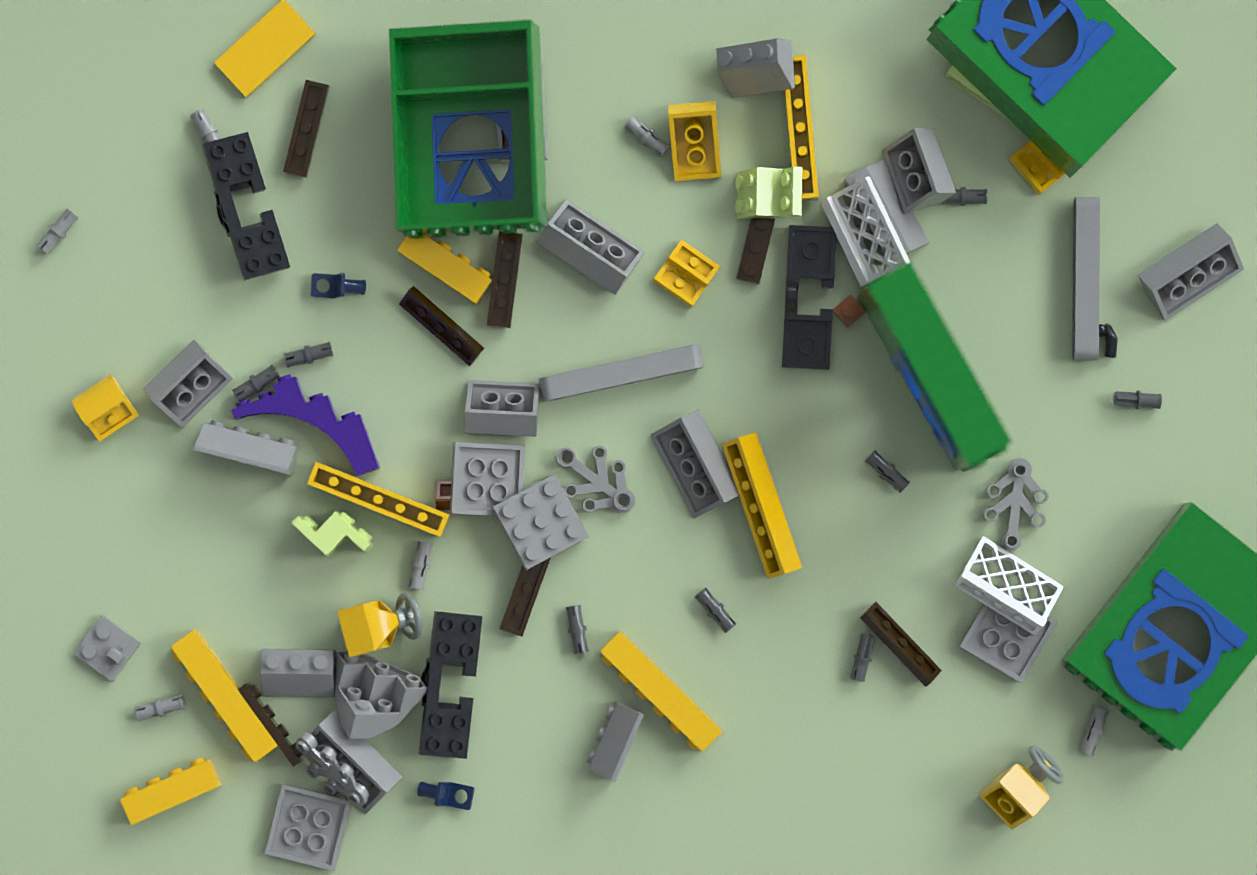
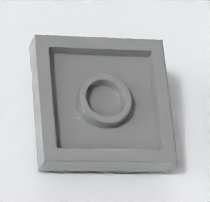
M101 615L74 652V655L113 682L141 642L104 615Z

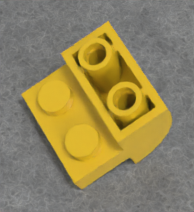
M109 374L72 399L73 406L78 415L99 442L139 416V413L112 374Z

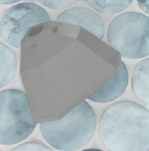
M347 650L335 653V703L341 727L349 739L373 738L397 726L427 692V687L416 674L366 654L349 657Z

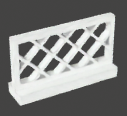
M869 176L820 201L860 286L873 282L910 262ZM863 184L868 191L867 199L859 195L860 186ZM845 194L852 198L850 207H847L842 195ZM857 201L866 204L864 214L855 210ZM871 207L875 208L879 214L877 220L869 217ZM854 216L862 219L860 229L857 228L853 220ZM868 222L876 226L874 235L866 232ZM881 229L887 231L889 235L888 242L879 238ZM864 237L872 241L871 250L867 249ZM878 244L886 247L884 257L876 254ZM891 251L897 252L901 262L895 263L889 260ZM874 259L883 263L879 273L874 264Z
M984 536L980 539L961 575L954 584V586L1034 636L1044 627L1047 617L1064 587ZM983 545L992 551V558H983L981 552ZM1008 560L1011 562L1014 570L1004 572L1001 561ZM995 562L999 573L989 574L985 563ZM980 564L983 575L977 576L970 572L971 566ZM1027 572L1032 575L1034 583L1024 584L1021 573ZM1016 575L1019 585L1009 587L1006 576ZM1000 577L1004 588L997 589L994 587L991 579ZM1048 585L1054 589L1053 596L1045 597L1041 586ZM1036 587L1039 598L1030 600L1026 589ZM1021 590L1024 601L1018 602L1013 599L1011 591ZM1041 602L1044 611L1042 616L1033 611L1031 604Z

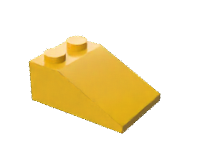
M716 101L668 105L674 181L721 178Z

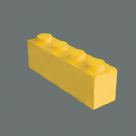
M423 234V238L409 239V236H406L397 249L401 255L477 305L492 284V280L489 278L491 274L480 266L478 269H475L469 265L470 259L461 253L458 256L450 252L451 247L441 240L436 243L430 239L431 235Z
M203 757L190 762L191 767L184 771L181 767L168 772L169 777L160 780L158 776L146 782L148 787L139 790L136 786L125 791L126 796L121 798L120 801L130 824L138 823L221 786V781L211 759L204 761Z

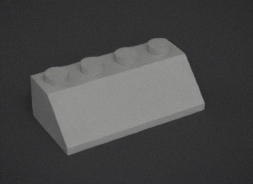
M885 159L845 177L844 183L846 187L865 177H870L906 254L929 243L914 212L904 213ZM863 184L860 186L859 195L867 199L868 191ZM857 201L856 206L859 212L864 214L866 204ZM871 207L869 217L877 220L879 214L875 208ZM868 222L867 228L874 235L876 226ZM881 229L879 238L888 242L889 235L886 230ZM878 244L877 247L884 257L886 247ZM891 251L889 260L895 261L899 259L897 252Z
M568 200L562 204L550 219L547 227L544 228L537 240L539 245L614 295L617 294L645 253V251Z
M1216 223L1138 274L1144 291L1166 321L1244 270L1232 238Z
M699 409L651 434L694 518L739 496L732 473Z
M211 420V424H203L194 450L292 475L299 447L293 446L294 441L280 438L279 442L270 440L271 435L257 432L256 436L247 434L248 429L234 426V430L224 428L225 423Z
M336 710L327 716L311 733L318 743L315 749L320 753L325 747H330L336 753L339 767L342 764L349 765L353 770L356 783L362 784L369 793L367 802L364 805L357 804L365 814L402 778L397 770L364 738L349 739L341 727ZM309 753L305 754L313 763L322 767Z

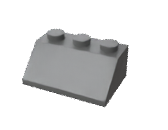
M775 38L716 48L718 73L732 98L795 89L792 41Z
M914 128L882 150L905 214L940 204L956 193L933 129Z
M193 340L143 390L161 410L183 428L233 378L199 343Z
M469 380L465 408V433L536 437L540 384Z
M261 649L263 696L335 697L336 650Z
M617 702L616 706H610L606 715L609 723L606 728L601 727L596 739L600 741L597 751L591 750L587 760L591 764L590 770L614 782L616 781L644 713Z

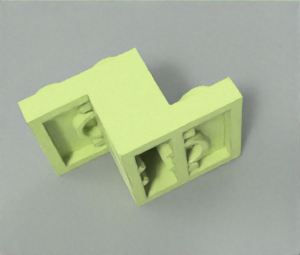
M793 166L785 169L756 167L738 172L735 180V187L737 189L735 212L737 213V219H785L801 215L802 167Z
M335 511L318 530L316 528L319 525L309 516H297L292 522L326 556H331L348 537L363 551H368L374 545L370 541L373 537L364 528L358 530L353 525L356 521L344 511L342 513Z

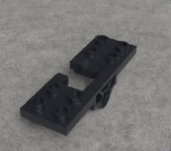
M248 132L203 143L201 146L215 187L214 195L218 218L226 230L227 236L231 238L244 281L289 269V260L273 210L259 214L262 222L241 227L231 193L249 188L252 189L253 194L266 190Z
M789 225L782 368L830 369L833 309H820V316L797 314L799 278L822 279L821 288H834L836 234L833 227Z
M434 611L429 658H426V666L421 676V680L427 687V692L422 697L421 706H424L419 745L420 755L467 759L474 698L459 697V704L438 702L442 665L463 667L462 675L476 677L483 616Z

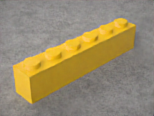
M806 55L793 56L795 89L784 90L790 167H802V201L818 200L819 197L807 60Z
M751 433L722 443L767 579L802 568L757 433Z
M315 462L307 482L308 485L439 537L443 536L451 516L319 462Z
M197 629L192 630L171 646L173 649L171 655L178 664L183 663L187 671L185 674L193 684L196 682L202 689L199 691L201 697L206 703H212L215 707L213 713L220 722L225 721L229 727L227 730L228 734L235 742L239 740L244 747L241 751L249 761L252 759L254 762H257L278 747L239 692V686Z
M621 631L600 650L603 654L600 659L610 668L614 665L620 671L617 675L626 684L629 682L633 683L637 687L634 692L643 701L648 698L654 704L652 707L654 712L661 718L665 715L671 721L668 725L678 735L683 732L688 737L685 742L694 751H697L699 748L703 752L723 732Z

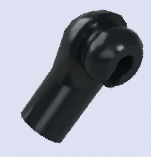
M1099 324V337H1105L1106 340L1105 357L1115 358L1117 356L1118 337L1110 324Z

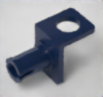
M313 273L311 275V297L337 299L344 297V293L364 295L366 291L365 280L345 279V273L336 275ZM326 279L328 281L329 289L327 292L322 293L318 291L316 286L318 280Z
M421 781L418 785L417 795L435 799V806H450L470 810L475 788L454 782H439L438 785ZM461 789L467 793V800L462 804L458 803L455 798L456 792Z

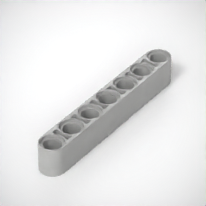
M1099 197L1074 198L1073 360L1097 361L1099 355Z
M699 344L550 375L539 378L543 401L547 402L703 368L704 365Z

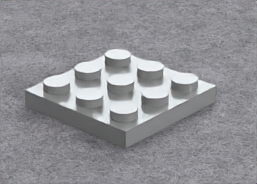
M453 442L450 514L496 516L492 510L493 506L523 491L525 446Z
M555 474L492 507L525 570L538 565L589 537Z
M994 585L997 589H1001V587ZM1012 595L1013 599L1017 600L1018 602L1022 601L1021 599ZM983 604L959 647L1022 683L1058 621L1048 616L1044 627L1034 636ZM1032 606L1033 611L1042 616L1043 612Z
M283 783L265 854L335 871L352 803L348 799Z

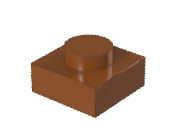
M851 294L833 308V312L846 328L866 313Z

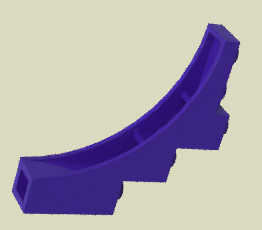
M290 374L277 378L278 383L273 384L276 394L272 395L271 391L258 395L259 400L251 403L249 399L235 404L237 408L231 410L234 419L237 420L261 414L286 415L301 419L322 430L338 444L350 461L356 476L380 469L362 415H355V412H350L342 415V420L338 421L330 396H323V393H319L309 397L310 402H306L298 378L291 377Z

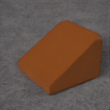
M436 481V509L450 510L451 481Z

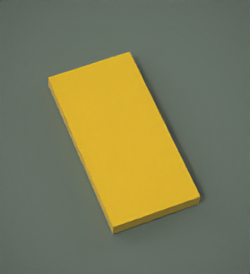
M281 0L214 63L247 98L309 42L316 33L285 0Z

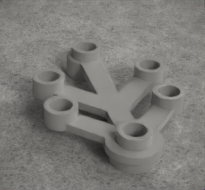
M597 446L593 450L598 475L578 461L572 449L562 448L558 452L557 461L560 465L564 467L571 466L592 482L581 485L567 484L564 487L567 497L573 498L578 494L601 491L611 497L594 500L593 498L585 499L583 502L585 511L593 512L600 508L614 507L616 511L624 513L633 508L635 497L631 491L626 489L624 472L626 465L621 460H617L612 464V471L616 474V490L608 483L605 460L607 451L603 446ZM599 448L604 450V456L601 458L595 455V451ZM564 453H569L571 455V460L569 462H564L562 460V455ZM616 463H621L623 465V470L621 472H616L614 470V465ZM569 486L575 488L576 492L574 495L567 494L566 489ZM621 496L627 497L628 502L626 505L619 504L618 500ZM589 500L594 502V508L591 510L585 507V503Z
M1022 458L1013 460L1008 466V474L995 484H990L986 489V493L990 498H997L1000 496L1001 490L1013 482L1012 492L993 507L985 509L983 513L985 520L992 522L998 518L1002 511L1011 505L1008 532L1001 538L1002 546L1010 551L1018 549L1021 545V537L1017 534L1020 507L1030 517L1031 524L1034 527H1042L1046 522L1045 516L1038 513L1022 493L1024 483L1034 494L1033 498L1036 503L1043 504L1049 498L1047 491L1040 489L1031 477L1032 467L1030 463ZM1019 465L1024 468L1022 475L1016 472V468ZM992 486L998 489V493L995 496L989 492ZM1039 492H1043L1045 494V499L1043 501H1039L1037 499V494ZM989 510H993L995 512V517L993 519H989L987 517V512ZM1036 516L1042 517V523L1040 525H1037L1034 522V518ZM1011 536L1016 539V543L1013 546L1008 544V538Z
M304 732L297 739L296 748L302 754L309 753L322 766L311 763L306 768L307 774L313 779H316L319 775L328 778L329 780L323 785V789L327 794L333 796L338 792L346 795L351 803L364 805L367 802L369 793L362 784L356 783L352 768L347 764H342L339 767L336 753L330 747H325L319 753L315 749L318 746L316 739L310 733Z

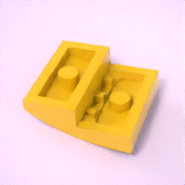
M1032 141L1028 142L1009 158V161L1037 195H1040L1065 174Z
M681 239L653 279V282L692 308L720 266Z

